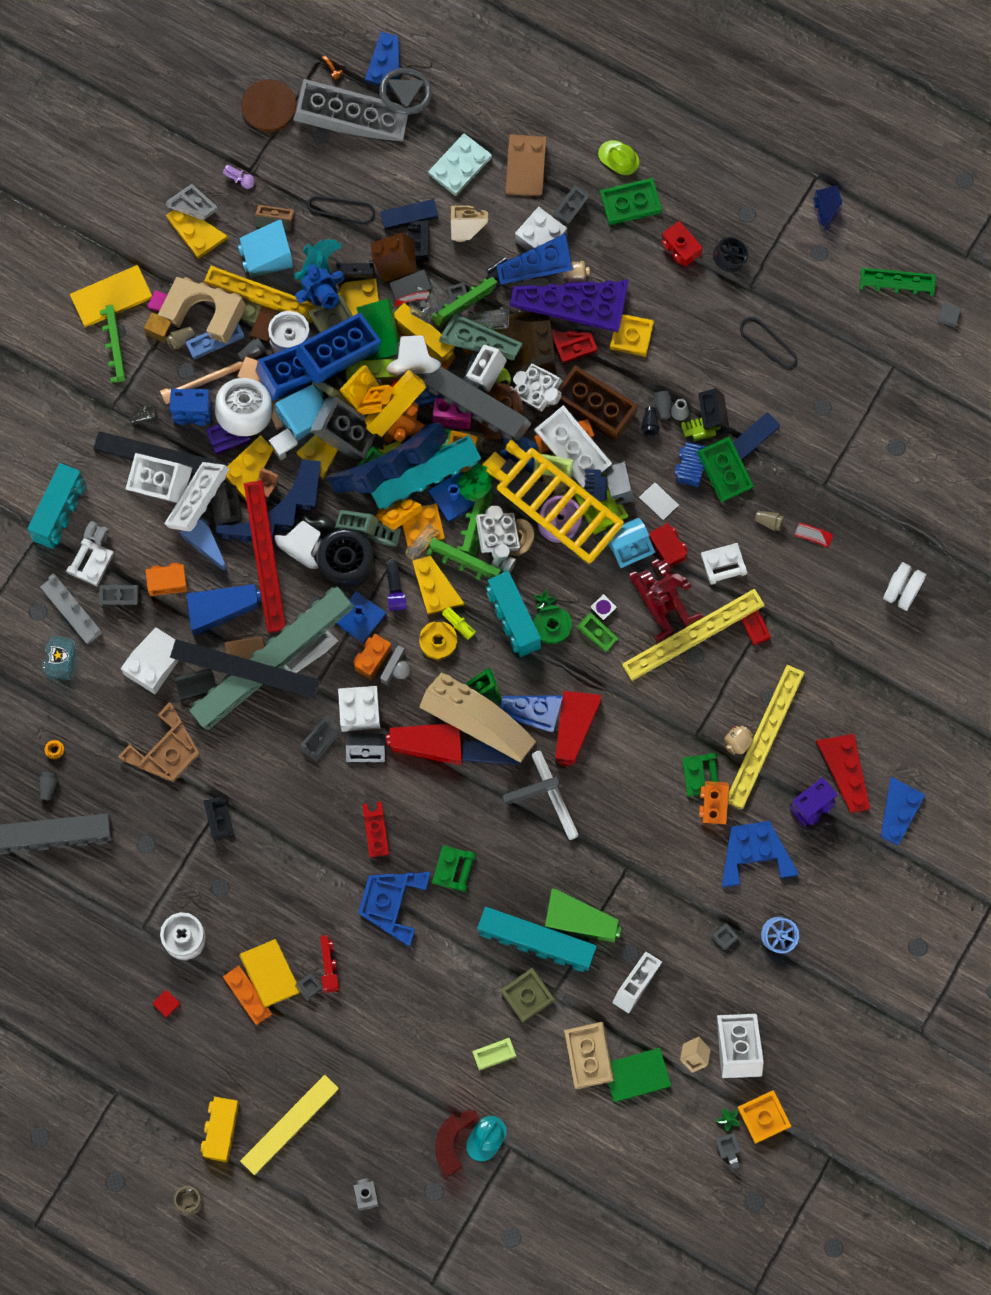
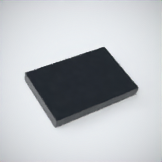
M508 458L500 470L507 475L516 463ZM522 468L506 488L516 494L532 474ZM494 477V480L492 479L491 482L492 488L489 492L526 519L532 521L533 518L497 490L500 481ZM537 480L521 500L531 506L547 485ZM554 490L541 504V506L536 510L537 513L541 510L545 502L549 500L550 497L554 494Z

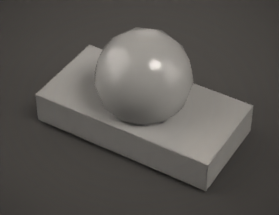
M399 645L396 647L380 677L382 684L388 686L393 676L397 679H404L410 674L409 664L401 661L405 655L403 647Z

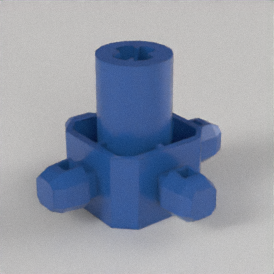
M314 264L308 266V274L301 281L304 290H300L295 295L297 301L303 303L310 299L314 305H323L326 309H332L337 306L339 296L337 295L338 290L335 284H339L345 279L343 273L337 271L330 275L326 269H318Z

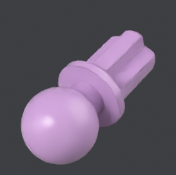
M230 165L225 166L223 174L235 180V183L240 181L245 189H250L255 184V179L252 175H243V170L239 171Z

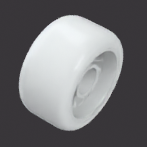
M233 379L225 383L217 393L215 403L216 419L220 426L230 434L236 436L255 435L261 432L270 422L272 398L266 387L254 379Z

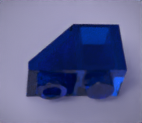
M837 185L816 190L815 197L812 198L814 208H818L819 224L823 225L824 231L830 228L841 209L842 199Z

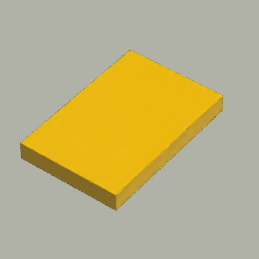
M276 939L239 955L264 1008L300 993L295 987V978Z

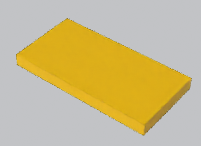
M138 265L73 292L70 294V297L86 328L107 319V315H100V310L106 309V306L113 305L116 315L150 300L152 294Z

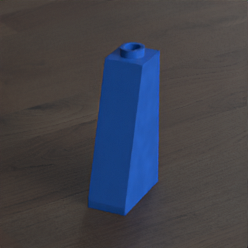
M255 584L187 593L192 634H200L259 608L258 601H262L260 590H257Z

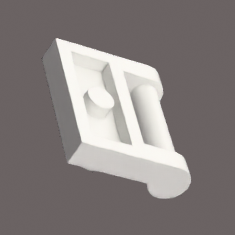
M83 538L82 546L66 572L94 586H98L114 556V552ZM88 549L93 550L83 571H78Z
M738 543L701 552V558L710 585L730 577L747 575ZM735 564L738 565V568L716 574L713 573V570Z

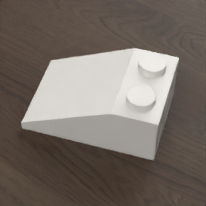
M135 453L126 490L177 503L187 488L192 468L179 463Z
M327 630L284 666L285 670L297 673L325 654L338 642L337 638L330 630Z
M155 627L121 667L123 674L153 694H156L179 661L170 658L175 639Z
M757 1014L717 1015L722 1078L762 1076L764 1062Z

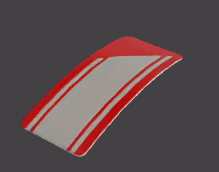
M417 292L403 296L396 300L395 307L406 302L427 299L429 292Z
M799 523L795 536L828 548L833 534L804 523Z

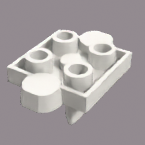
M531 364L526 372H517L513 378V382L516 385L515 390L518 392L522 402L541 412L545 407L555 405L561 399V392L557 389L562 380L534 364Z
M491 506L486 510L485 514L476 516L482 553L492 552L495 560L503 561L508 558L509 551H518L520 549L514 513H503L499 506Z

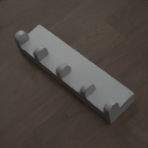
M55 574L50 575L49 580L40 588L88 645L100 636L102 631Z

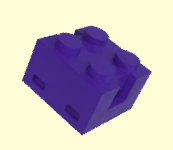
M822 777L792 801L790 810L804 827L808 824L812 826L820 819L819 817L823 812L827 814L835 807V799L838 794Z

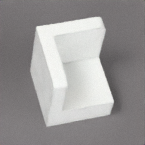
M289 429L284 430L269 440L270 446L280 461L287 457L286 452L298 444Z

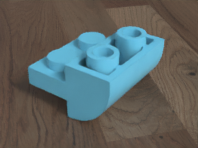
M640 518L625 523L608 543L620 568L655 553L648 531Z

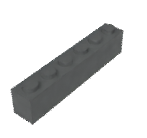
M441 366L438 370L430 373L424 382L429 387L428 391L435 396H438V394L443 396V400L450 405L453 403L458 405L457 409L464 414L468 412L473 414V419L479 423L486 422L488 424L487 427L492 431H501L503 433L502 436L509 441L514 439L520 442L531 425L526 417Z
M108 813L0 825L1 855L10 854V851L15 850L24 853L34 848L41 851L48 850L49 847L53 846L67 848L68 845L72 844L87 846L91 842L106 844L107 841L112 840L111 818Z

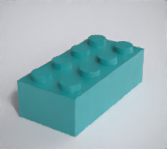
M59 463L27 528L34 542L54 549L56 544L60 543L61 533L70 522L69 516L72 511L76 510L77 500L86 489L85 481L79 470Z
M509 571L489 579L486 594L490 603L494 602V611L498 620L502 619V628L506 637L510 636V645L513 652L518 653L519 657H523L541 649V637Z

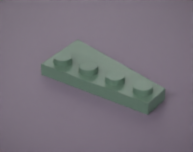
M455 313L439 340L441 343L480 352L483 345L499 349L503 356L510 360H515L523 344Z

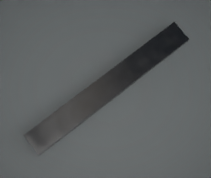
M101 431L98 432L93 447L95 451L134 460L135 453L179 463L191 467L190 475L193 476L202 462L221 464L226 467L229 465ZM225 479L223 482H221V483L229 484L226 479Z
M175 639L170 658L314 699L321 681L313 677Z

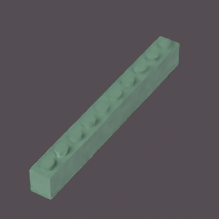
M339 587L329 589L325 593L324 598L312 603L311 609L306 613L299 614L295 619L296 621L291 625L285 626L281 630V634L276 638L269 639L262 650L259 649L251 655L252 658L250 660L282 669L354 609L355 606ZM227 675L222 679V683L219 686H215L207 692L206 697L195 701L189 711L204 729L209 730L263 684Z

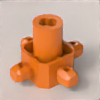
M413 402L384 434L385 441L388 443L394 440L402 442L407 436L413 437L425 426V424L416 420L417 403Z

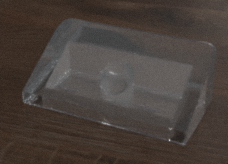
M428 524L407 548V558L411 560L418 559L429 546L432 538H436L440 533L439 530Z

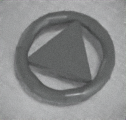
M398 68L384 76L379 86L381 100L390 110L399 114L410 115L416 114L428 106L432 98V87L427 77L421 72L410 68ZM399 75H411L418 80H394L393 78ZM387 84L391 87L404 108L389 100L387 97ZM424 85V100L420 104L408 108Z

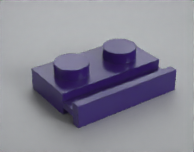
M220 424L206 429L216 455L251 442L249 436L230 434Z

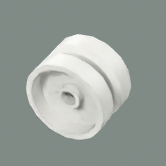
M281 312L270 321L268 332L271 349L274 353L310 339L308 322L298 312Z
M902 562L889 581L883 599L893 603L898 595L901 594L898 607L908 611L927 574L917 570L909 579L912 568L910 565Z
M180 912L173 914L165 920L161 927L160 937L162 944L167 952L176 959L188 960L195 958L205 946V930L199 920L189 913Z

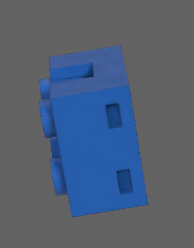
M171 389L170 413L173 414V422L178 425L195 423L198 426L211 424L212 400L209 390Z

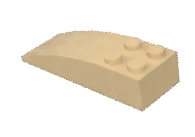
M441 672L426 689L419 708L520 763L535 745L536 741L505 711L477 691L471 689L468 685L458 682L451 676Z

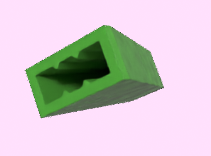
M552 888L545 928L563 934L614 943L615 937H620L621 926H618V919Z

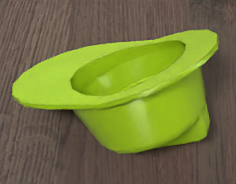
M610 140L603 143L599 148L598 156L600 161L616 173L630 175L637 170L639 158L630 146L617 140Z

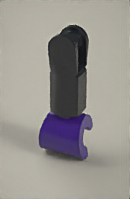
M390 559L386 563L390 594H388L389 611L407 609L405 595L401 591L397 561Z

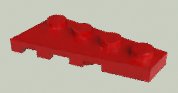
M854 734L816 740V744L831 771V775L839 788L849 812L869 810L870 805Z

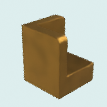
M152 312L144 326L145 334L166 343V333L172 322Z

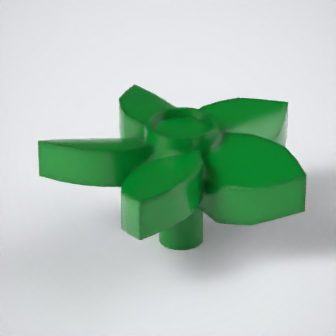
M547 589L543 591L542 596L534 595V598L539 601L536 605V610L541 609L543 606H551V603L556 600L553 596L548 597Z
M723 1108L722 1114L724 1117H720L716 1122L720 1124L725 1123L726 1132L730 1130L731 1124L733 1126H740L738 1120L734 1119L737 1116L738 1110L732 1111L729 1114L728 1110Z

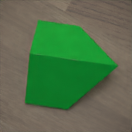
M487 668L465 683L498 707L501 706L502 699L491 668Z

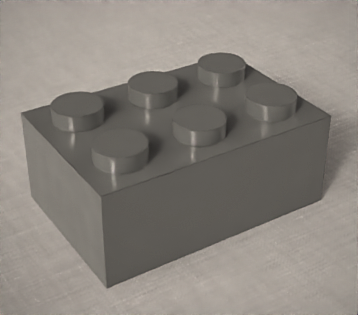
M338 397L325 399L310 432L352 460L365 459L376 434L373 435L367 430L366 417Z

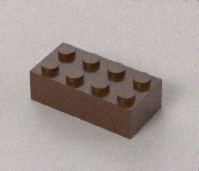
M576 365L558 388L561 392V399L557 405L560 407L564 405L571 414L582 421L588 419L590 426L617 442L637 414L638 405Z

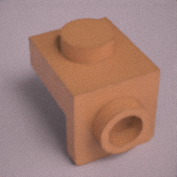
M262 468L257 481L263 480L267 502L277 487L279 476L272 471Z

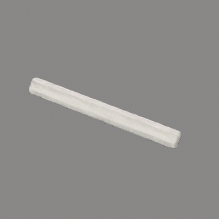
M534 752L532 758L542 781L553 778L542 752ZM558 788L547 791L568 839L573 840L577 838L578 832Z

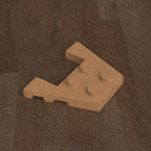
M169 702L158 714V717L172 729L145 757L129 744L118 758L121 761L174 782L200 754L173 705Z

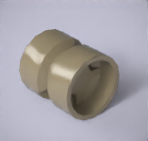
M183 1186L176 1192L174 1203L182 1213L194 1215L202 1208L203 1198L194 1187Z

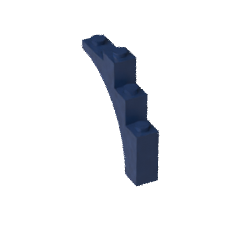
M441 423L426 424L413 437L387 454L358 467L331 473L327 479L335 493L357 490L359 494L372 493L384 480L400 478L411 465L426 463L448 437Z
M302 460L299 474L293 487L286 497L274 509L268 512L273 547L276 528L283 532H290V529L293 530L295 528L298 508L305 512H311L312 509L317 510L322 470L321 461ZM250 521L236 525H217L216 533L222 540L231 541L232 538H236L246 543L252 540Z

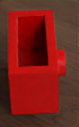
M680 221L662 233L661 243L666 250H670L674 260L678 264L681 263L683 267H686L702 255L703 247Z

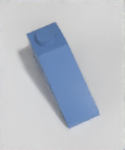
M199 518L196 527L191 532L180 531L181 537L221 570L226 571L225 562L211 533L209 523L204 518Z

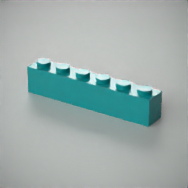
M470 435L437 450L426 463L411 465L400 478L384 480L371 494L379 509L389 508L394 504L393 502L399 499L405 500L410 497L411 493L415 491L421 492L427 488V485L433 482L434 484L439 483L445 479V476L449 474L455 475L461 471V468L467 465L468 467L476 465L481 457Z
M486 906L477 927V932L480 933L481 937L499 939L498 942L506 946L510 944L516 945L517 949L523 952H528V950L536 952L535 955L543 959H547V957L555 959L554 962L560 965L570 964L573 966V969L584 972V970L589 971L597 948L594 944Z

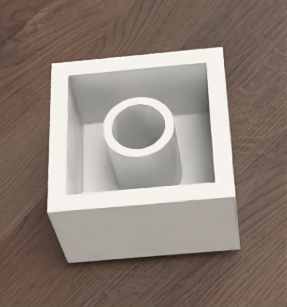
M538 207L515 232V242L529 251L560 235L567 234V228Z
M377 686L338 689L342 732L380 729Z

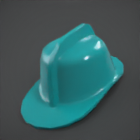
M486 1116L476 1124L466 1142L467 1152L472 1159L487 1161L496 1154L507 1135V1128L504 1122L498 1117Z

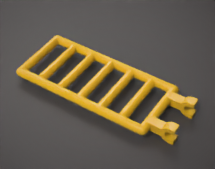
M510 440L505 450L519 459L518 463L507 475L493 462L490 463L486 470L488 474L500 481L497 490L584 561L592 563L623 527L624 521L535 449L530 448L527 452H524L513 440ZM533 457L541 465L518 492L514 494L506 487ZM548 469L555 475V478L531 506L527 505L521 500L522 497ZM561 481L564 482L570 489L551 512L543 518L536 510ZM576 493L579 494L585 501L564 526L558 530L551 522ZM592 505L600 513L578 539L573 542L566 534ZM607 517L614 523V526L592 552L588 554L580 547Z

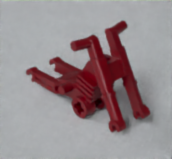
M659 559L652 561V566L660 580L656 581L648 570L640 574L634 571L629 574V578L635 584L657 624H660L663 629L661 633L654 637L656 642L660 643L674 634L664 616L668 614V611L675 610L685 627L703 617L700 612L689 617L683 602L678 596L677 586L685 591L692 588L687 578L679 574L673 575L665 560L660 562Z

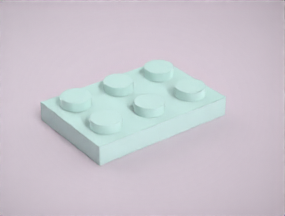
M464 133L428 171V175L453 195L457 196L488 163L492 155Z

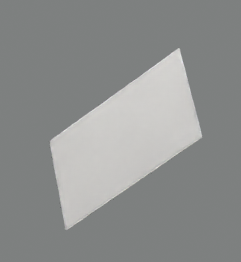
M656 483L652 484L639 497L662 520L679 506Z

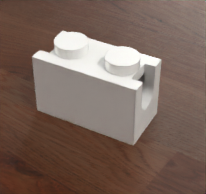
M483 345L466 377L474 387L478 388L481 385L485 391L489 392L507 360L499 349Z

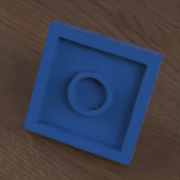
M461 472L428 490L448 523L473 509L475 502L466 500L460 494L457 479L463 475Z
M356 591L349 599L355 608L340 619L336 625L364 644L387 613Z

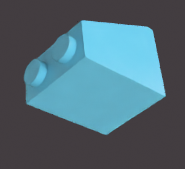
M277 220L240 238L241 245H238L240 256L245 257L246 261L242 263L245 273L249 272L250 278L293 267L282 220Z
M313 384L275 403L277 416L285 428L290 430L296 441L311 433V427L324 403L323 392Z

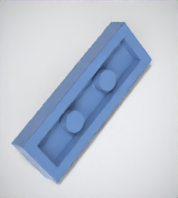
M237 324L228 344L211 339L206 332L186 341V345L193 360H196L244 338V334L239 324Z

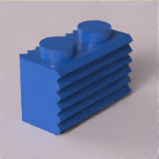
M686 442L685 448L681 447L679 458H682L681 464L676 465L674 473L677 476L678 483L699 487L704 467L696 452L705 448V446Z

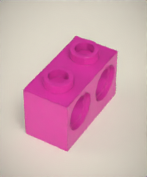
M435 398L433 423H441L443 428L470 430L472 414L469 412L464 414L457 409L458 405L454 403L450 405L443 398Z

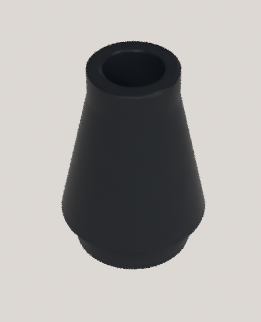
M646 407L641 430L646 436H655L660 429L656 409L654 407Z

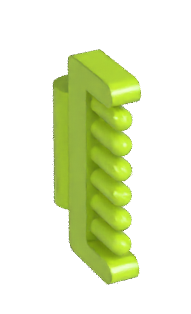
M700 418V423L698 419L695 422L691 420V425L689 421L686 424L685 422L681 423L685 438L693 437L694 442L716 436L715 430L721 429V426L709 430L704 429L702 418Z

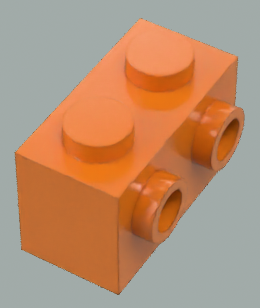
M171 563L166 567L156 565L150 567V569H145L150 597L188 591L184 564Z
M377 634L367 639L362 654L358 653L354 659L355 671L371 681L392 651L391 643Z
M705 781V786H701L700 798H704L703 806L700 805L699 817H702L703 823L726 824L729 783Z

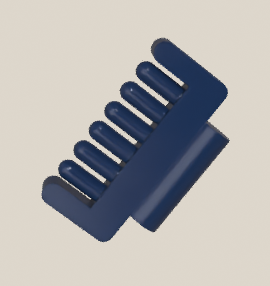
M585 469V478H594L585 479V483H594L585 484V488H594L585 490L588 493H594L591 495L599 502L607 500V477H601L600 469Z

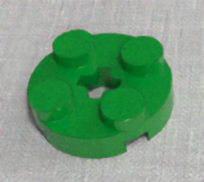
M477 463L457 479L460 494L466 500H470V498L480 499L491 490L492 479L494 480V477L486 472L487 466Z
M551 605L539 611L534 619V625L541 637V642L558 644L569 637L572 629V620L570 615L563 609ZM550 621L558 623L555 629L548 628L547 625L550 624Z

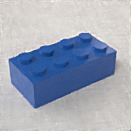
M358 313L298 344L295 356L313 381L318 384L377 353L381 340L363 315Z
M298 345L258 360L255 371L262 384L268 390L272 401L312 385L313 379L295 356ZM339 373L335 374L334 376H332V377H330V378H328V379H326V380H324V381H327V380H329V379H332V378H334V377H337V376L339 375Z

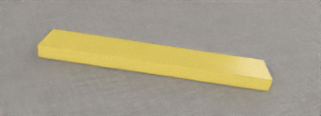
M324 1075L240 1162L255 1176L339 1088Z

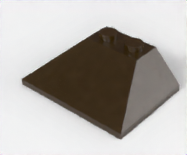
M524 312L492 316L494 331L523 343L515 360L506 359L507 361L504 365V368L511 377L509 386L515 385L513 378L519 371L526 372L531 364L556 376L551 323L548 315Z

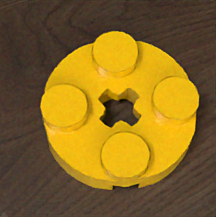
M431 622L421 630L419 639L422 652L427 657L436 661L451 656L456 650L458 643L456 631L446 622ZM434 637H442V644H434Z

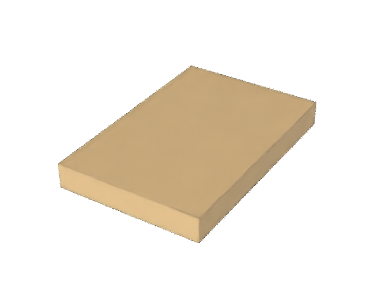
M604 1022L564 1030L575 1089L613 1082L614 1076Z

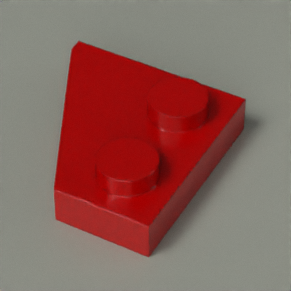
M551 330L552 339L562 364L598 352L591 333H576L575 331L556 332V330Z

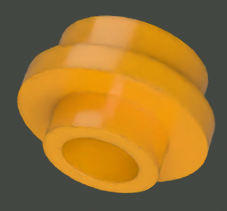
M58 740L49 741L45 746V754L50 759H58L64 753V746ZM57 747L58 751L56 753H52V748Z

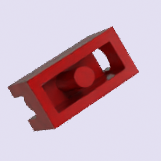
M666 523L648 533L661 561L665 560L670 569L687 560L688 548L684 542L681 543L677 538L679 535L675 527H671L669 523Z

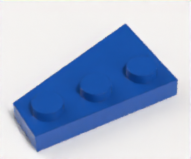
M385 32L380 33L365 78L366 83L380 86L382 79L388 72L399 68L398 36ZM400 75L393 79L400 80Z
M890 777L881 838L898 846L925 794Z

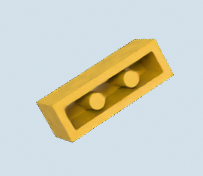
M214 1097L213 1102L210 1101L208 1113H211L210 1121H206L204 1133H207L206 1141H202L200 1153H203L205 1159L222 1162L229 1161L240 1104L237 1100Z

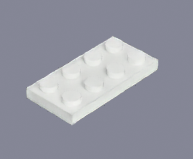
M564 405L534 429L556 457L574 460L572 476L582 488L585 487V484H588L585 483V479H594L585 478V469H600L603 472L612 464Z
M202 462L164 524L171 529L191 532L196 527L197 521L207 509L208 503L215 496L218 487L225 480L226 474L230 469L225 465Z

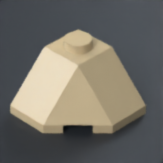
M451 206V240L456 242L470 240L488 223L487 211L481 210L477 212L475 207Z

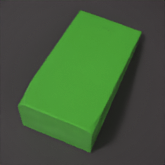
M588 613L576 626L582 634L605 653L619 639L592 613Z

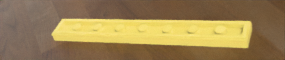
M753 589L624 662L622 666L631 681H634L764 607V603L756 590Z
M790 665L786 666L753 738V743L749 747L728 793V804L743 810L805 672Z

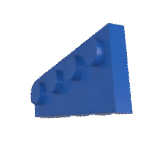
M567 234L560 235L498 265L497 270L500 284L573 270Z

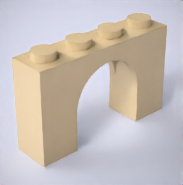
M176 277L158 315L171 320V326L180 328L188 310L194 304L201 301L213 302L216 304V310L206 331L211 339L228 344L246 308L242 297L236 293H226L221 288H210L202 282L200 284L195 283L187 277H184V279Z

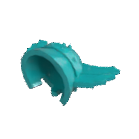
M328 238L323 241L320 240L313 247L309 243L306 244L303 248V252L307 256L301 272H295L294 279L302 281L303 277L308 274V266L312 264L316 265L318 269H326L330 274L331 270L327 260L333 252L341 249L342 242L337 243L336 239L330 240Z

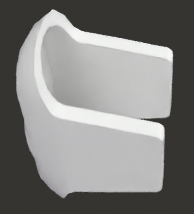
M422 335L403 336L400 339L398 359L391 362L386 370L394 375H404L408 369L416 375L438 370L441 363L429 356Z
M302 521L288 535L274 536L275 543L281 550L310 569H318V565L314 560L318 546L322 541L319 538L321 534L318 530Z

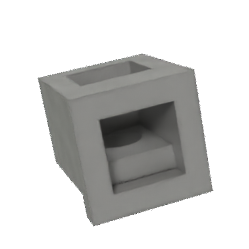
M369 1178L358 1180L357 1185L353 1186L359 1211L379 1207L374 1182H369ZM365 1189L369 1191V1195L366 1197L362 1196V1191Z

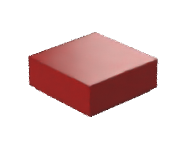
M165 990L152 1004L167 1018L180 1005V1002Z

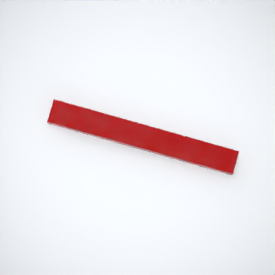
M263 480L244 483L267 633L280 632L286 626L264 483Z

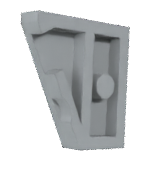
M193 184L166 202L168 208L203 221L217 211V206Z

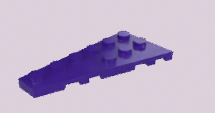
M629 279L618 282L611 280L602 283L579 282L565 283V285L514 286L509 306L618 332Z

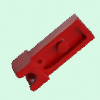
M377 802V809L374 812L368 810L367 804H363L370 858L389 855L382 802Z
M328 935L320 936L325 975L321 976L324 993L340 991L337 974L333 973L337 971L336 960L331 958V952H334L333 940L329 941Z

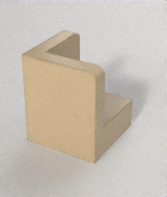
M700 1037L692 1039L683 1044L680 1061L691 1073L708 1066L710 1048Z

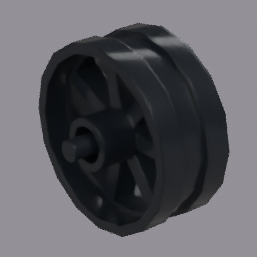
M735 237L723 238L713 251V259L716 265L725 272L730 273L739 271L749 257L746 245Z

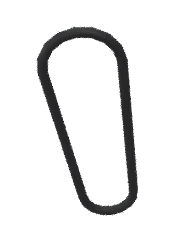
M313 196L307 202V207L311 212L359 224L369 223L375 216L374 207L367 202L323 196ZM313 199H325L363 204L371 208L372 216L367 221H358L314 210L310 207V202Z
M747 317L741 322L740 331L746 339L781 366L792 368L796 365V354L760 319ZM751 319L758 321L794 356V363L792 365H785L743 332V324Z

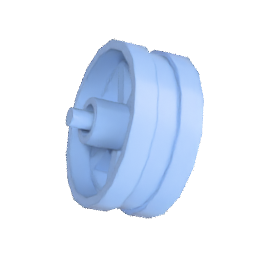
M773 917L763 925L761 940L769 950L777 953H787L797 945L799 930L791 920ZM780 921L779 929L773 923ZM784 922H787L790 927L783 931ZM770 927L774 930L772 934H768ZM790 931L793 934L792 938L788 937L787 934ZM774 937L775 939L770 945L768 938ZM786 939L791 941L787 947H785L784 943ZM778 941H780L781 949H774Z

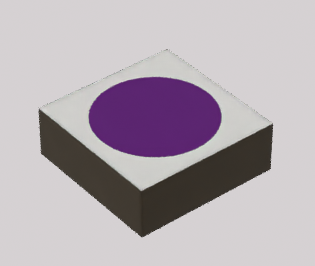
M603 594L590 606V609L604 622L617 610V607Z

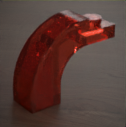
M470 1109L460 1115L461 1119L459 1120L452 1114L439 1129L436 1137L435 1153L439 1167L446 1178L463 1168L462 1163L455 1154L454 1141L460 1131L480 1119L476 1110L472 1112Z

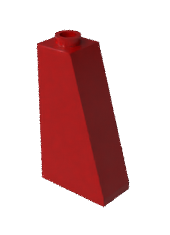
M563 691L564 696L561 705L555 763L566 767L570 766V764L575 765L600 707L602 695Z
M449 723L389 728L390 734H386L387 746L391 745L392 752L462 765L460 729Z

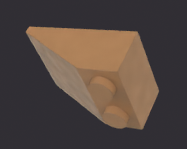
M510 134L506 194L542 197L546 137Z

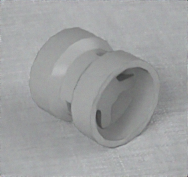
M91 521L86 527L84 538L94 540L96 544L102 546L107 540L110 530L106 527H100L98 523Z

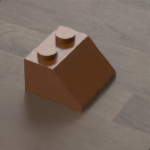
M399 233L371 243L372 261L385 284L417 272L414 239L404 233Z

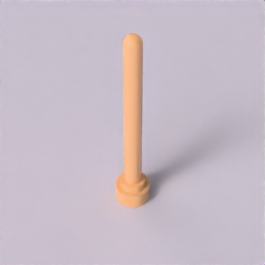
M239 361L175 389H195L240 370L243 362ZM166 388L161 390L160 393L164 403L167 405L170 403L171 389Z

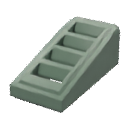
M340 510L335 528L352 529L363 535L374 536L378 518L372 514ZM348 516L347 524L344 525V524H345V521H346V517Z
M378 522L376 529H379L377 536L364 535L369 542L397 548L401 529L392 530ZM383 530L386 531L385 539L381 538ZM394 532L393 539L390 541V533Z

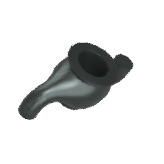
M307 514L303 515V521L320 532V539H324L329 533L339 530L335 528L336 523L328 516H321L318 519L310 520Z

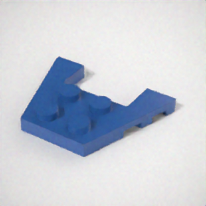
M770 821L731 827L722 888L740 885L737 865L777 859L780 879L798 876V871Z
M431 873L369 875L359 908V915L411 947L415 928L396 924L406 886L426 891Z

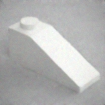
M645 951L618 990L612 1003L630 1013L662 961Z

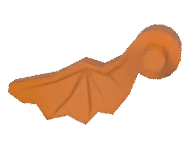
M322 56V60L332 71V79L335 81L340 78V75L343 73L342 70L337 72L326 56Z

